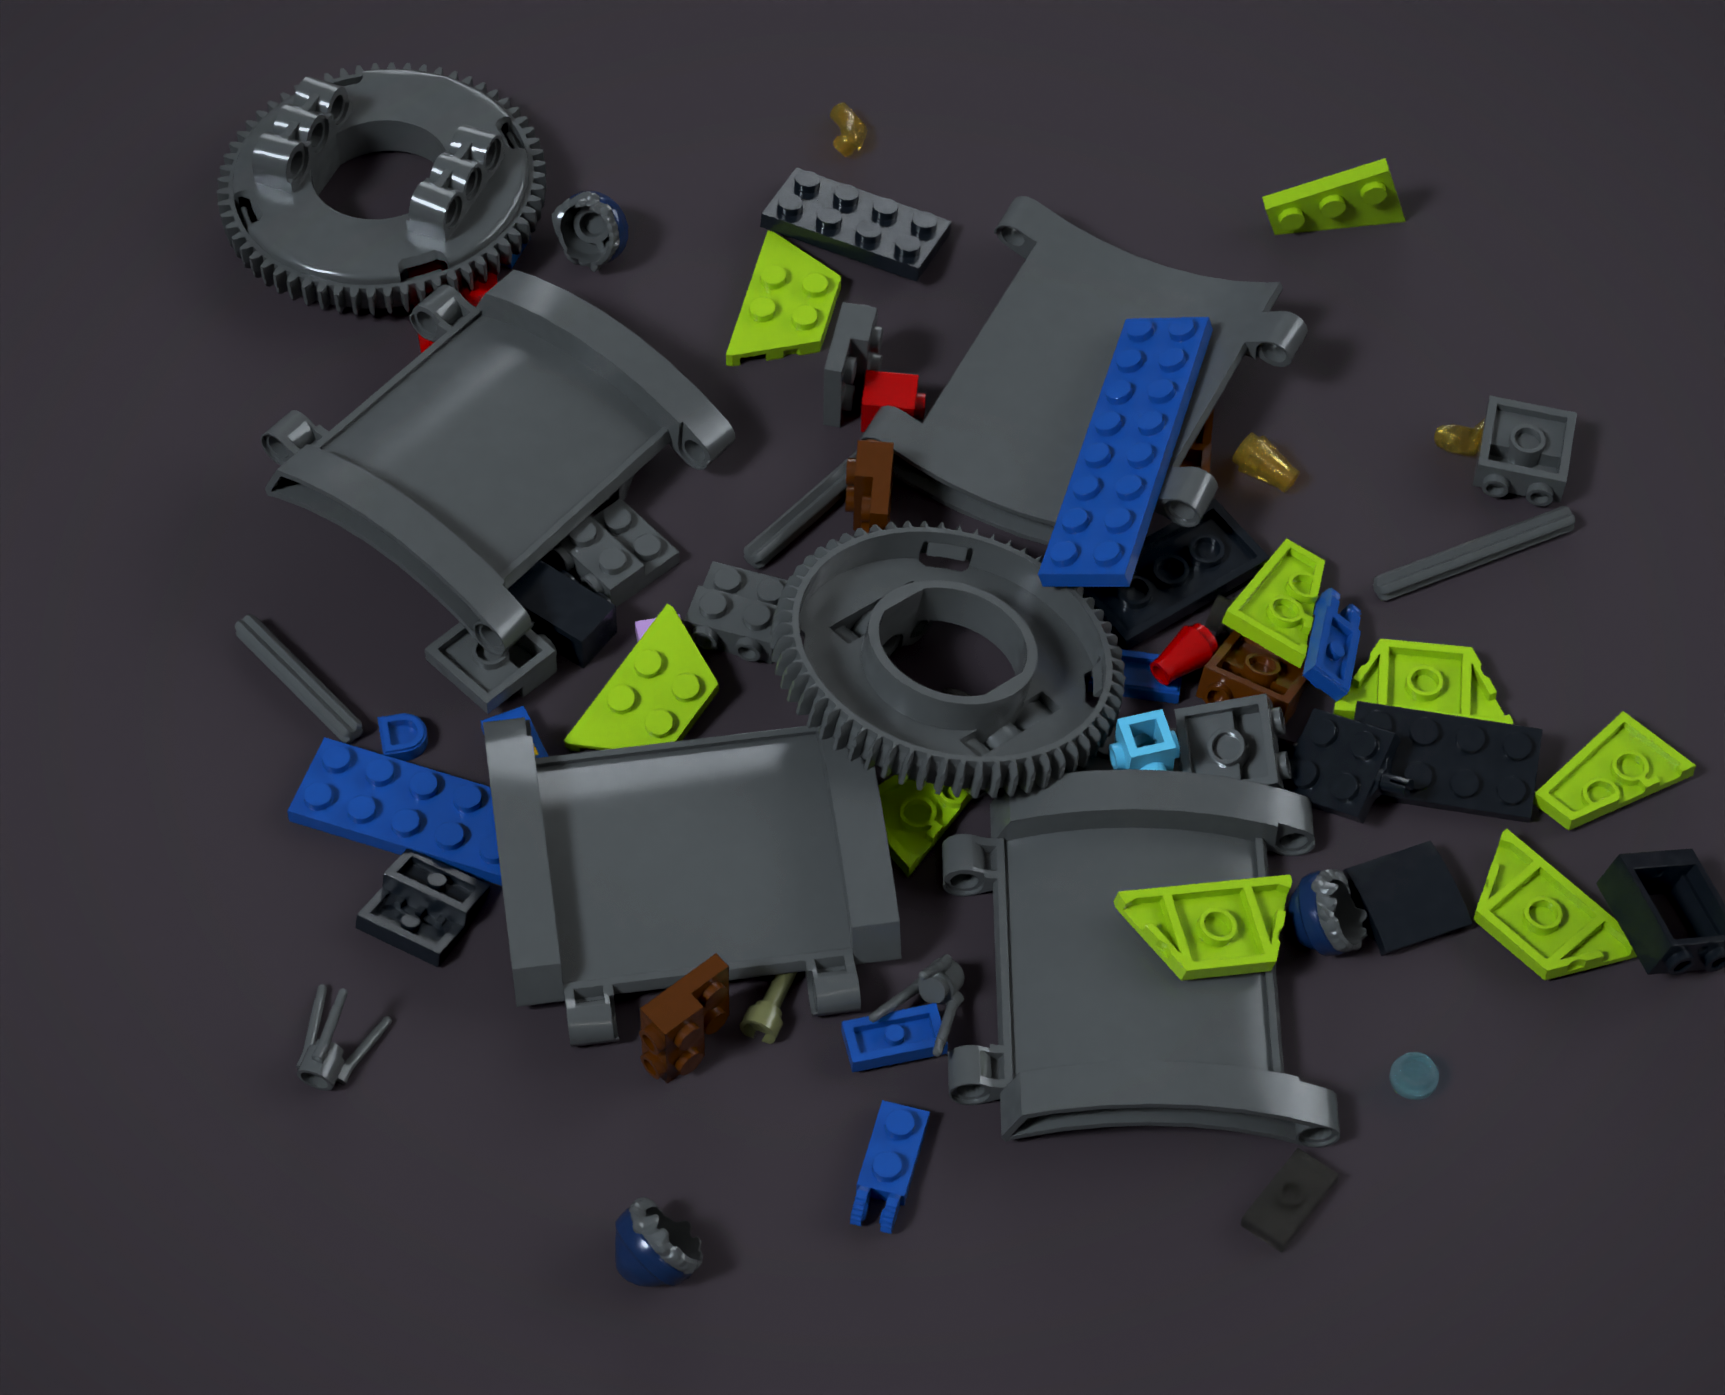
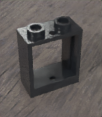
M1693 849L1619 854L1596 884L1648 975L1664 973L1679 975L1686 971L1707 970L1708 972H1714L1724 968L1725 904ZM1668 893L1694 938L1674 939L1649 895Z

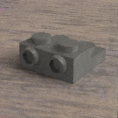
M842 302L824 368L823 425L840 428L844 412H852L856 395L863 396L866 370L881 371L883 356L876 353H879L881 349L884 328L877 326L878 312L875 307Z
M1490 395L1472 486L1481 487L1482 491L1491 497H1503L1508 493L1526 496L1527 501L1535 506H1547L1552 502L1560 503L1567 483L1577 413Z
M621 498L594 517L589 515L550 552L553 562L560 570L571 573L582 586L592 592H600L606 595L616 607L680 563L679 551Z
M712 561L703 586L698 585L684 619V626L698 648L737 655L746 661H760L772 664L773 649L770 648L772 620L780 594H782V590L788 580Z
M460 622L424 649L426 660L487 714L516 692L524 698L557 672V650L547 636L541 633L537 635L532 629L500 656L484 649Z
M1266 693L1174 709L1182 772L1225 776L1284 789L1283 780L1291 779L1287 751L1279 752L1277 735H1283L1286 732L1281 707L1273 708V703Z

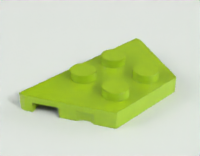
M768 230L726 352V365L732 367L739 366L740 358L764 354L766 361L781 359L790 354L805 355L820 352L841 289V276L774 231Z
M668 603L573 727L564 739L566 748L579 752L580 748L607 750L675 742L684 739L719 692V683L673 606Z
M1381 638L1371 651L1368 662L1362 665L1353 677L1350 691L1335 703L1333 714L1354 720L1357 701L1513 724L1510 714L1504 715L1496 700L1497 691L1490 678L1483 674L1481 670L1482 664L1472 647Z
M1506 829L1502 832L1473 920L1544 981L1637 957L1618 921L1510 830Z
M1289 874L1118 891L1113 902L1120 914L1181 981L1271 971L1277 962L1280 947L1279 934L1284 926L1286 916L1284 909L1287 894L1292 885V878Z

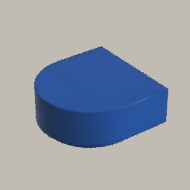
M407 713L377 717L383 755L402 761H409L419 757L427 748V728L419 717Z

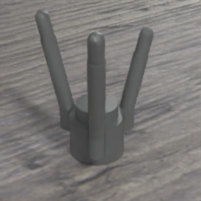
M944 954L941 958L934 960L928 967L919 972V978L910 986L869 1015L871 1022H877L916 994H920L926 1002L931 1004L945 1003L947 1006L932 1051L936 1057L941 1056L957 1008L964 1001L963 995L959 992L964 984V972L949 954Z
M321 984L317 988L303 1051L296 1068L298 1069V1078L305 1084L319 1090L328 1091L333 1089L335 1082L346 1085L352 1070L391 1025L392 1019L389 1016H385L344 1063L342 1058L343 1049L336 1043L331 1042V1039L341 1016L348 991L345 988L339 990L322 1035L317 1040L327 993L326 985Z

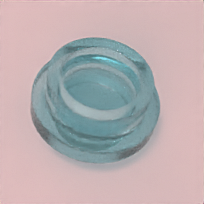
M1408 1052L1394 1061L1391 1066L1389 1079L1391 1086L1399 1095L1407 1099L1420 1100L1430 1096L1436 1090L1439 1072L1433 1060L1426 1054Z

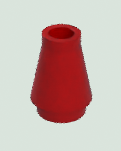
M1195 623L1192 626H1183L1159 657L1150 663V670L1158 682L1168 685L1175 679L1204 667L1219 649L1218 643L1210 630L1202 624Z

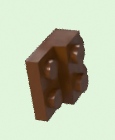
M874 439L858 440L856 458L847 459L845 512H854L853 530L855 531L857 528H862L868 533L873 524H877L882 530H885L890 522L894 442H881Z
M1233 630L1204 666L1196 697L1203 699L1207 704L1266 693L1273 703V708L1281 707L1286 725L1296 711L1300 696L1310 685V681L1302 676L1306 657L1301 668H1298Z
M717 953L640 1008L641 1030L639 1035L642 1041V1055L640 1059L647 1072L657 1080L662 1078L668 1084L678 1075H687L695 1070L705 1056L704 1034L710 1035L718 1031L730 1016L729 966Z

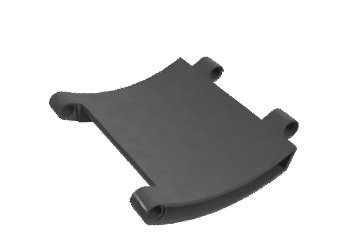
M1027 196L1016 197L994 229V234H997V237L1004 245L1023 257L1025 261L926 418L921 423L897 407L882 406L860 440L874 439L881 442H894L893 476L933 500L959 513L1020 538L1048 545L1125 320L1133 318L1209 317L1213 332L1154 510L1155 513L1168 518L1180 526L1195 527L1199 524L1213 500L1218 484L1210 473L1201 468L1193 466L1180 467L1243 357L1246 355L1255 360L1259 357L1273 366H1288L1307 336V325L1299 316L1291 312L1271 311L1283 291V286L1280 282L1233 281L1201 276L1170 268L1133 255L1096 238L1069 223L1035 199Z
M515 269L486 292L476 307L470 304L456 289L443 284L415 306L409 315L413 328L424 339L434 343L330 431L323 428L320 424L315 426L303 413L291 410L263 433L260 439L266 454L275 463L281 465L265 487L268 496L305 508L365 541L423 586L465 627L484 649L499 656L513 646L535 623L534 621L531 622L527 611L507 590L667 444L689 466L697 470H703L735 441V432L731 424L709 399L673 364L638 335L599 308L571 292L536 276Z
M525 717L483 722L516 1006L565 1001L571 1047L618 1042L619 1036L614 995L669 988L717 953L729 966V980L805 971L812 1017L861 1011L860 988L855 965L902 959L900 919L875 766L865 770L866 760L861 757L853 761L848 760L850 750L846 747L837 751L833 750L835 741L833 737L823 740L819 738L821 725L812 728L800 726L535 758L530 720H525Z
M1124 769L1064 773L1060 780L1050 777L1047 787L1044 789L1034 782L1030 793L1023 791L1019 785L1016 787L1014 796H1009L1002 789L990 803L991 838L972 834H956L943 841L942 867L944 890L949 894L962 897L993 891L998 1045L990 1044L989 1048L979 1045H963L948 1051L949 1097L954 1102L963 1105H977L1000 1099L1001 1138L1005 1142L1061 1131L1125 1126H1172L1226 1130L1269 1137L1313 1148L1326 1147L1340 1139L1337 1094L1333 1090L1299 1081L1298 1076L1284 1073L1276 963L1272 970L1267 972L1181 981L1120 914L1113 902L1118 891L1269 877L1267 851L1284 856H1300L1310 852L1315 846L1312 803L1308 797L1266 784L1225 776L1182 771Z

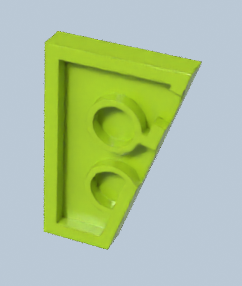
M1622 711L1535 792L1533 804L1569 831L1693 776L1696 765L1626 712Z

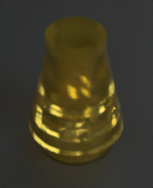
M1251 432L1232 457V462L1239 466V472L1274 486L1284 493L1291 488L1300 474V471L1289 463L1265 435L1259 437Z

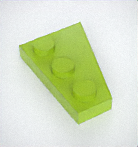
M1386 158L1262 197L1274 235L1406 222Z
M1286 538L1226 610L1222 623L1294 666L1301 668L1307 653V641L1314 618L1312 616L1319 594L1325 560Z
M894 775L878 785L890 857L907 877L911 875L972 799L963 789L960 796L955 797L951 787L944 786L939 795L935 793L934 784L926 782V785L920 791L917 790L916 781L910 779L903 785H900L898 775Z

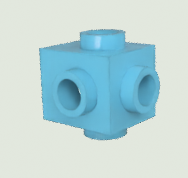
M1163 709L1117 719L1115 740L1113 744H1109L1108 748L1113 770L1173 771L1174 761L1180 757V746L1175 731H1170Z

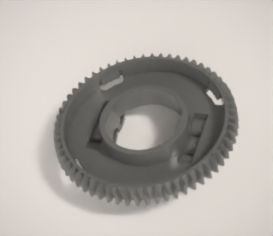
M390 62L387 69H380L377 63H373L371 70L366 71L360 65H357L355 74L348 75V72L342 68L339 73L340 77L335 79L329 73H324V81L310 76L305 77L299 85L294 86V95L290 96L282 92L280 93V104L268 101L269 113L257 110V121L247 120L245 122L247 131H237L238 142H230L231 153H226L223 156L225 165L220 166L221 177L217 178L219 213L230 246L233 247L236 256L242 259L244 267L251 268L254 277H262L266 286L275 285L278 294L288 291L290 298L294 301L303 296L307 306H310L315 301H319L322 310H326L330 304L336 305L338 313H341L345 307L353 308V312L358 315L361 308L370 309L373 315L377 309L387 308L391 314L394 307L402 306L408 312L410 305L420 303L442 284L449 285L458 292L463 287L470 292L473 291L474 281L478 280L483 284L487 283V272L498 275L500 273V263L509 265L511 264L512 254L519 255L521 253L522 244H527L530 240V233L536 231V223L541 219L542 208L545 206L547 175L544 152L541 149L540 139L535 136V128L529 127L527 116L520 117L518 106L510 108V99L508 97L499 100L498 90L495 89L487 93L486 83L482 82L473 87L471 76L459 81L457 71L452 72L447 77L443 75L442 67L437 68L434 73L427 71V65L425 64L419 70H412L410 63H406L403 69H396L394 62ZM379 151H402L422 156L434 163L430 178H426L416 187L410 201L409 213L387 219L356 218L332 209L319 197V194L341 164L364 154ZM243 197L250 199L253 212L258 221L251 222L246 206L242 207ZM437 259L447 263V270L442 271L438 269L423 275L406 278L405 282H401L400 273L403 269L419 266Z
M907 520L902 528H897L893 522H889L885 530H882L877 524H873L868 533L862 528H857L853 537L848 533H843L839 541L831 539L825 548L822 546L817 547L814 555L806 556L804 563L798 565L793 575L789 576L782 594H780L770 635H772L770 648L773 649L771 661L777 663L774 673L775 675L782 676L780 688L789 690L787 701L798 702L796 714H809L808 728L821 725L819 738L823 740L833 737L835 741L832 749L837 751L846 747L850 750L848 760L853 761L858 757L866 760L865 770L877 766L881 768L882 778H886L891 773L898 775L900 785H903L910 779L916 781L917 790L920 791L924 788L926 782L934 784L935 793L939 795L944 786L951 787L955 797H959L963 789L972 798L982 797L986 793L992 798H996L999 788H1003L1009 796H1014L1017 785L1026 793H1030L1034 782L1044 789L1047 787L1050 777L1060 780L1064 773L1075 772L1077 765L1084 768L1088 758H1095L1099 747L1103 748L1107 737L1111 736L1123 701L1126 677L1124 676L1125 664L1121 660L1122 650L1117 647L1118 637L1115 634H1111L1112 624L1108 621H1103L1104 611L1102 609H1094L1095 600L1092 597L1083 598V587H1043L1038 576L1043 561L1042 555L1034 559L1028 555L1027 547L1021 551L1013 548L1011 540L1003 544L995 541V534L989 539L979 536L978 529L973 534L963 532L960 525L955 530L946 529L943 522L937 528L929 527L926 520L920 524V527H913L910 521ZM920 553H926L927 556L960 561L969 560L970 563L968 569L964 571L931 567L921 563L919 555ZM933 621H943L971 629L995 644L1011 663L1015 677L981 696H956L934 691L916 683L903 674L888 657L896 650L898 645L900 647L904 645L909 646L920 640L929 630ZM801 636L804 637V644H802ZM1084 677H1093V696L1099 697L1095 708L1085 702L1086 685Z

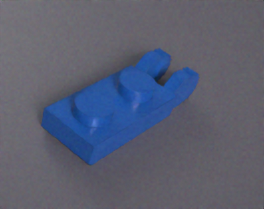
M1331 587L1318 597L1315 604L1316 607L1313 611L1315 617L1302 676L1308 679L1314 687L1321 689L1337 702L1350 691L1361 634L1359 630L1361 610L1354 604H1349L1338 614L1339 599L1341 597Z
M882 1100L856 1184V1196L851 1211L850 1224L862 1226L868 1213L870 1198L886 1201L885 1208H883L880 1216V1231L892 1233L900 1205H905L929 1124V1111Z

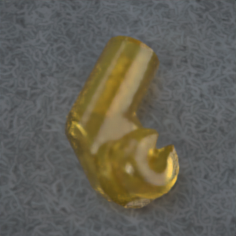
M842 102L837 104L830 112L831 119L840 127V132L842 133L834 139L833 146L843 156L849 157L856 148L859 150L863 146L867 136V129L851 108Z
M1484 419L1474 428L1457 424L1438 427L1434 434L1435 444L1437 447L1453 454L1466 457L1476 455L1481 442Z

